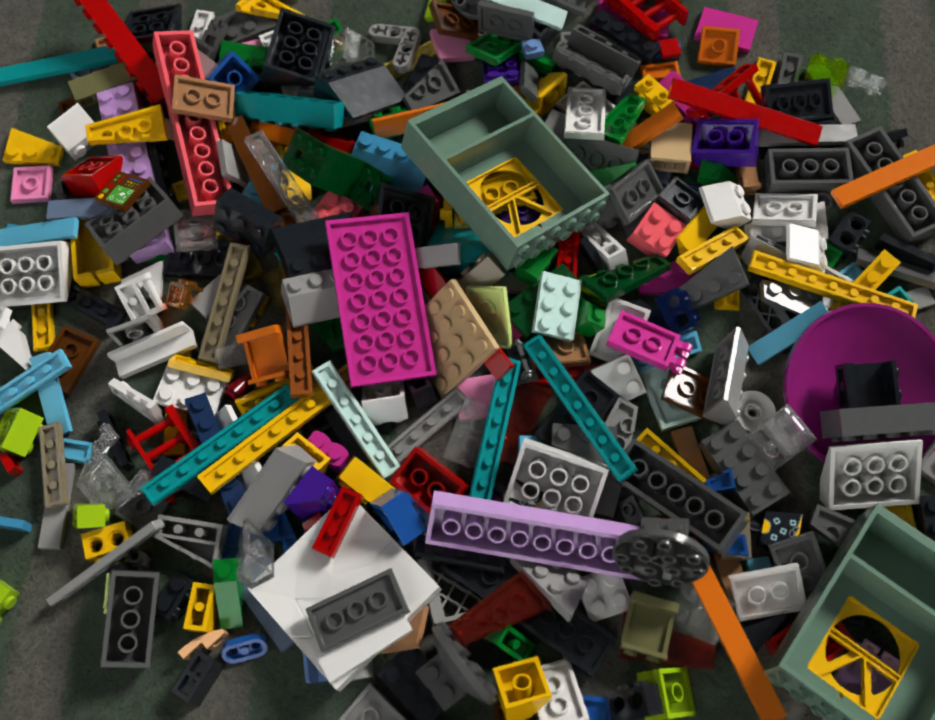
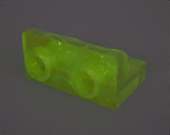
M815 53V55H811L808 59L804 79L830 78L832 86L842 88L850 63H846V60L842 58H834L833 60L826 58L824 54Z

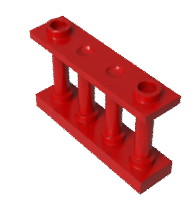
M604 0L631 27L655 43L658 42L660 29L675 20L682 26H685L689 10L677 0H653L657 5L645 12L641 11L637 6L648 0ZM663 9L669 14V16L657 23L650 19L651 16Z
M744 63L711 89L742 99L737 90L741 84L745 83L755 104L763 106L762 97L752 79L753 75L759 71L754 63ZM691 106L686 109L689 117L710 119L708 116L709 112Z
M173 404L165 408L167 416L164 417L163 421L139 435L134 436L130 429L126 430L129 436L126 439L132 451L134 449L138 450L151 472L154 468L151 461L180 443L182 445L186 443L189 448L185 455L200 446ZM169 426L171 428L175 426L178 433L175 434L174 438L148 453L144 452L140 443ZM185 455L181 456L180 458L176 459L175 461L177 462L178 460H180L181 458H183ZM178 489L164 499V501H170L173 506L177 505L173 496L182 490Z

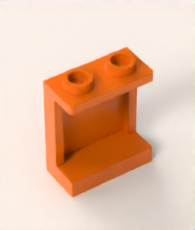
M271 325L235 335L237 344H244L252 380H248V385L256 384L257 388L269 385V380L275 379V383L288 380V346L283 325Z

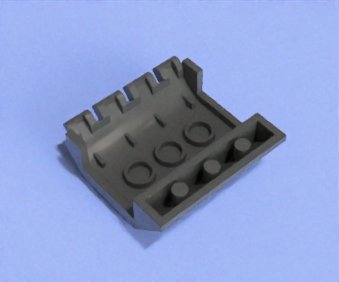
M580 24L572 29L569 39L564 46L565 41L563 40L557 43L552 58L558 66L568 68L575 75L585 77L592 84L602 86L610 94L619 96L630 84L643 62V59L629 50Z

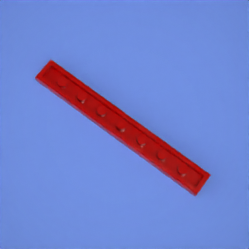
M677 78L672 79L667 99L728 119H759V129L811 146L818 145L823 128L821 125Z
M414 243L415 248L420 247L419 244ZM438 268L419 270L420 281L432 298L448 283ZM501 348L484 362V365L496 380H501L514 367V364Z

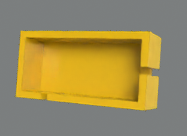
M91 219L79 220L78 237L70 239L73 277L82 289L101 286V282L106 285L122 280L121 263L116 265L85 226V223Z

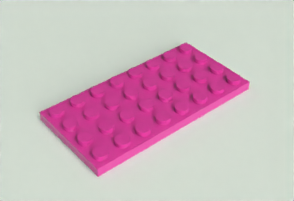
M409 212L326 220L325 228L350 387L436 376Z

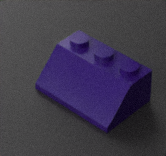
M698 119L691 151L695 166H700L701 161L706 160L722 163L724 166L755 167L759 145V119Z
M311 466L283 503L301 521H306L319 512L326 514L331 509L340 489L333 480Z

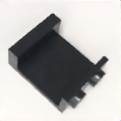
M896 360L880 363H844L835 365L839 409L901 405L902 393L898 384L899 369L896 366Z

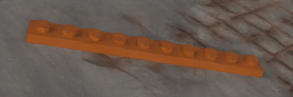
M300 212L280 213L282 217L281 227L301 222ZM283 270V278L286 279V276H285V273H284V270ZM285 306L290 397H313L308 324L293 328Z

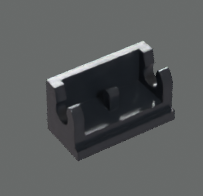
M197 649L171 692L187 703L200 707L225 667V664Z

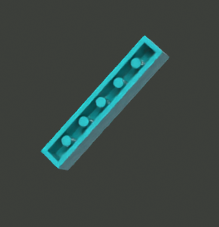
M249 90L234 92L235 116L242 115L244 120L247 121L259 119L261 123L275 121L276 125L291 123L292 127H303V125H306L308 129L325 128L327 132H335L337 128L344 126V102Z

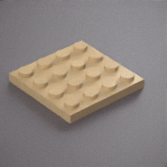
M451 279L425 305L437 374L429 378L441 398H444L453 389L459 387L500 348L456 279Z

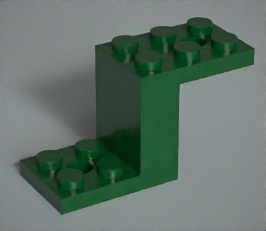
M296 128L295 133L292 135L291 142L281 163L282 166L310 185L349 198L369 212H371L379 184L382 182L392 185L394 180L392 176L364 159L324 144L299 128Z

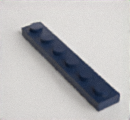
M206 393L185 399V405L200 444H202L220 431ZM238 475L219 489L228 516L245 493Z

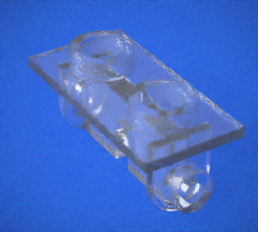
M851 66L848 72L851 75L850 78L846 76L844 79L848 81L847 85L856 89L860 86L866 89L865 93L874 97L876 94L881 95L882 91H879V89L885 88L887 81L884 80L885 78L872 73L869 80H867L865 77L868 71L858 66Z

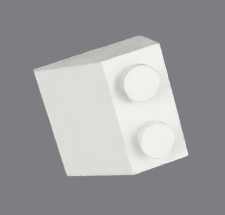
M78 103L47 126L58 143L75 161L83 157L88 150L95 146L88 143L85 125L94 123V121Z
M726 181L699 188L711 224L729 229L735 225L739 228L752 220L750 216L751 209L745 202L743 197L744 190L739 184Z
M787 224L786 259L789 262L825 273V267L828 266L827 258L824 254V250H827L825 238H821L818 230Z
M404 381L362 386V408L374 426L385 422L398 423L408 419Z

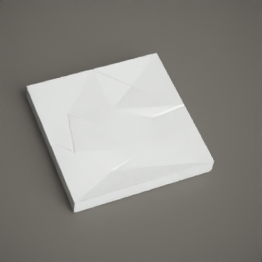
M361 505L334 559L312 549L330 512L329 510L247 588L327 680V676L308 643L310 639L315 637L305 610L306 608L390 568L394 571L409 607L410 613L405 615L408 622L442 590ZM373 658L331 685L341 692Z

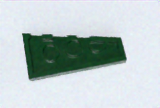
M654 254L634 260L631 265L620 264L615 266L614 270L606 272L603 269L596 271V275L590 277L587 274L580 276V281H582V285L605 303H609L670 271L671 263L660 255Z
M564 264L550 272L576 279V276ZM539 281L508 302L511 324L526 340L532 335Z

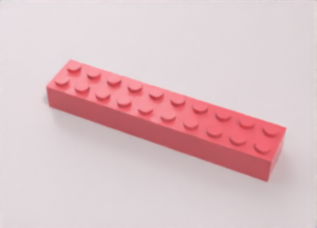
M193 30L154 32L152 46L192 217L215 214L216 200L231 188L230 180L221 175L217 141L220 139L215 120L171 113L175 74L205 80Z

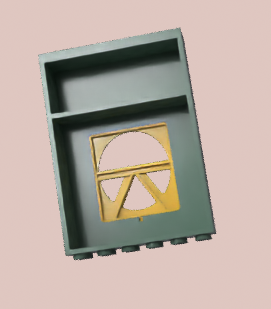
M502 76L407 120L401 148L507 271L513 267H520L529 258L534 259L542 250L551 249L556 242L566 240L571 233L575 231L580 232L587 224L595 223L601 216V210L607 205L606 201L610 193ZM512 172L530 181L527 185L488 206L482 201L480 187L483 180L490 174ZM537 189L542 197L543 205L522 196ZM516 202L540 212L541 216L531 224L520 225ZM508 205L511 223L509 224L498 219L493 212Z
M879 503L859 515L763 673L769 676V681L778 687H784L790 692L789 695L794 700L807 704L811 707V712L822 719L935 720V542ZM855 615L869 616L880 621L890 630L897 642L900 654L898 673L835 629L834 626L844 618ZM828 637L834 639L850 652L828 662L825 655ZM860 659L861 695H856L841 687L831 673ZM871 667L892 682L887 689L876 695H873L871 692Z

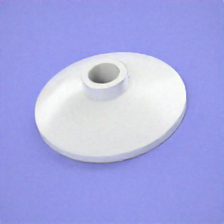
M758 391L743 392L738 406L740 409L738 421L748 432H762L768 429L776 416L775 406L771 399ZM748 411H754L756 416L751 417Z

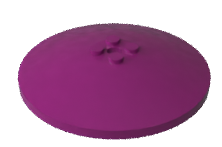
M876 303L851 304L839 307L820 316L796 340L784 370L783 396L785 408L796 435L803 445L821 462L825 463L829 446L921 439L923 441V456L934 441L935 434L832 442L831 438L822 437L820 412L839 409L835 365L844 363H880L896 360V366L899 369L898 384L902 393L901 405L935 402V337L914 317L887 305Z

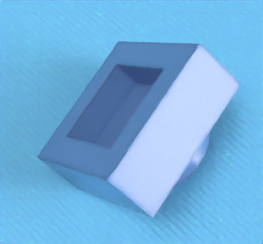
M539 38L521 41V49L526 60L544 57V49Z

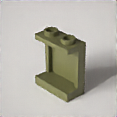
M633 591L630 596L618 648L623 650V654L631 657H637V654L646 656V661L660 664V661H666L679 603Z

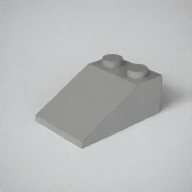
M152 314L106 329V331L122 347L164 329V326L158 315Z

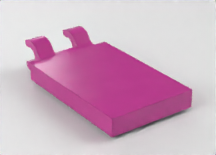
M621 310L606 343L608 347L666 371L669 367L677 375H681L686 365L687 357L693 347L690 343L680 341L681 335Z

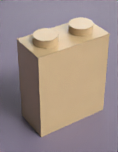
M677 123L650 141L649 161L654 171L688 174L691 163L692 124Z

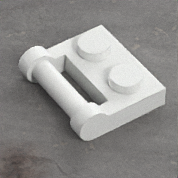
M150 272L114 287L131 321L146 315L157 314L167 309L166 304L162 302L150 279L152 277ZM142 281L155 305L152 309H150L138 286V283Z

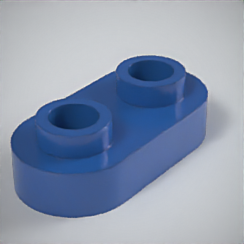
M260 633L230 639L222 646V658L227 663L234 664L261 657L267 652L268 640Z

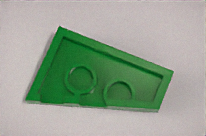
M221 40L219 61L226 53L233 50L253 71L262 70L269 47Z
M629 93L605 116L604 140L619 145L624 143L646 105L644 97Z

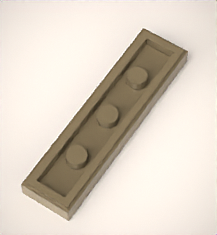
M55 422L39 427L44 505L47 510L69 505L62 423Z

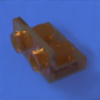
M178 279V282L170 281L165 304L188 310V306L192 302V290L203 292L204 288L197 287L198 283L183 279Z

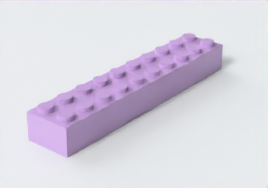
M133 82L97 93L102 120L144 109L142 95ZM147 142L106 144L108 156H122V172L145 179L150 176L156 182ZM168 227L160 236L146 243L144 248L130 255L133 261L138 264L154 259L157 255L162 254L164 256L170 252L174 253L170 228Z
M434 490L425 544L645 581L631 574L621 572L620 566L615 562L612 555L613 545L617 537L625 532L640 529L638 525Z

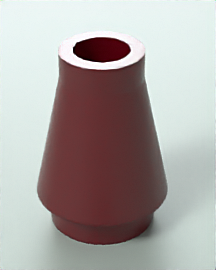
M244 373L225 387L224 396L236 404L235 399L245 395L250 387L248 380H252V377Z

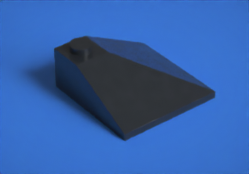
M181 3L131 11L125 25L146 52L154 53L152 46L154 32L182 31Z
M381 182L369 216L409 212L414 243L419 244L420 247H427L432 231L435 197Z

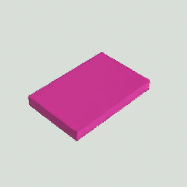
M704 7L694 40L700 41L702 26L741 29L738 51L748 54L759 20Z

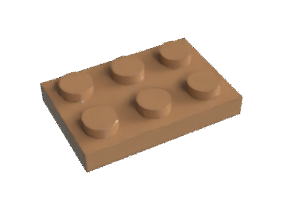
M175 74L171 113L232 123L235 85Z

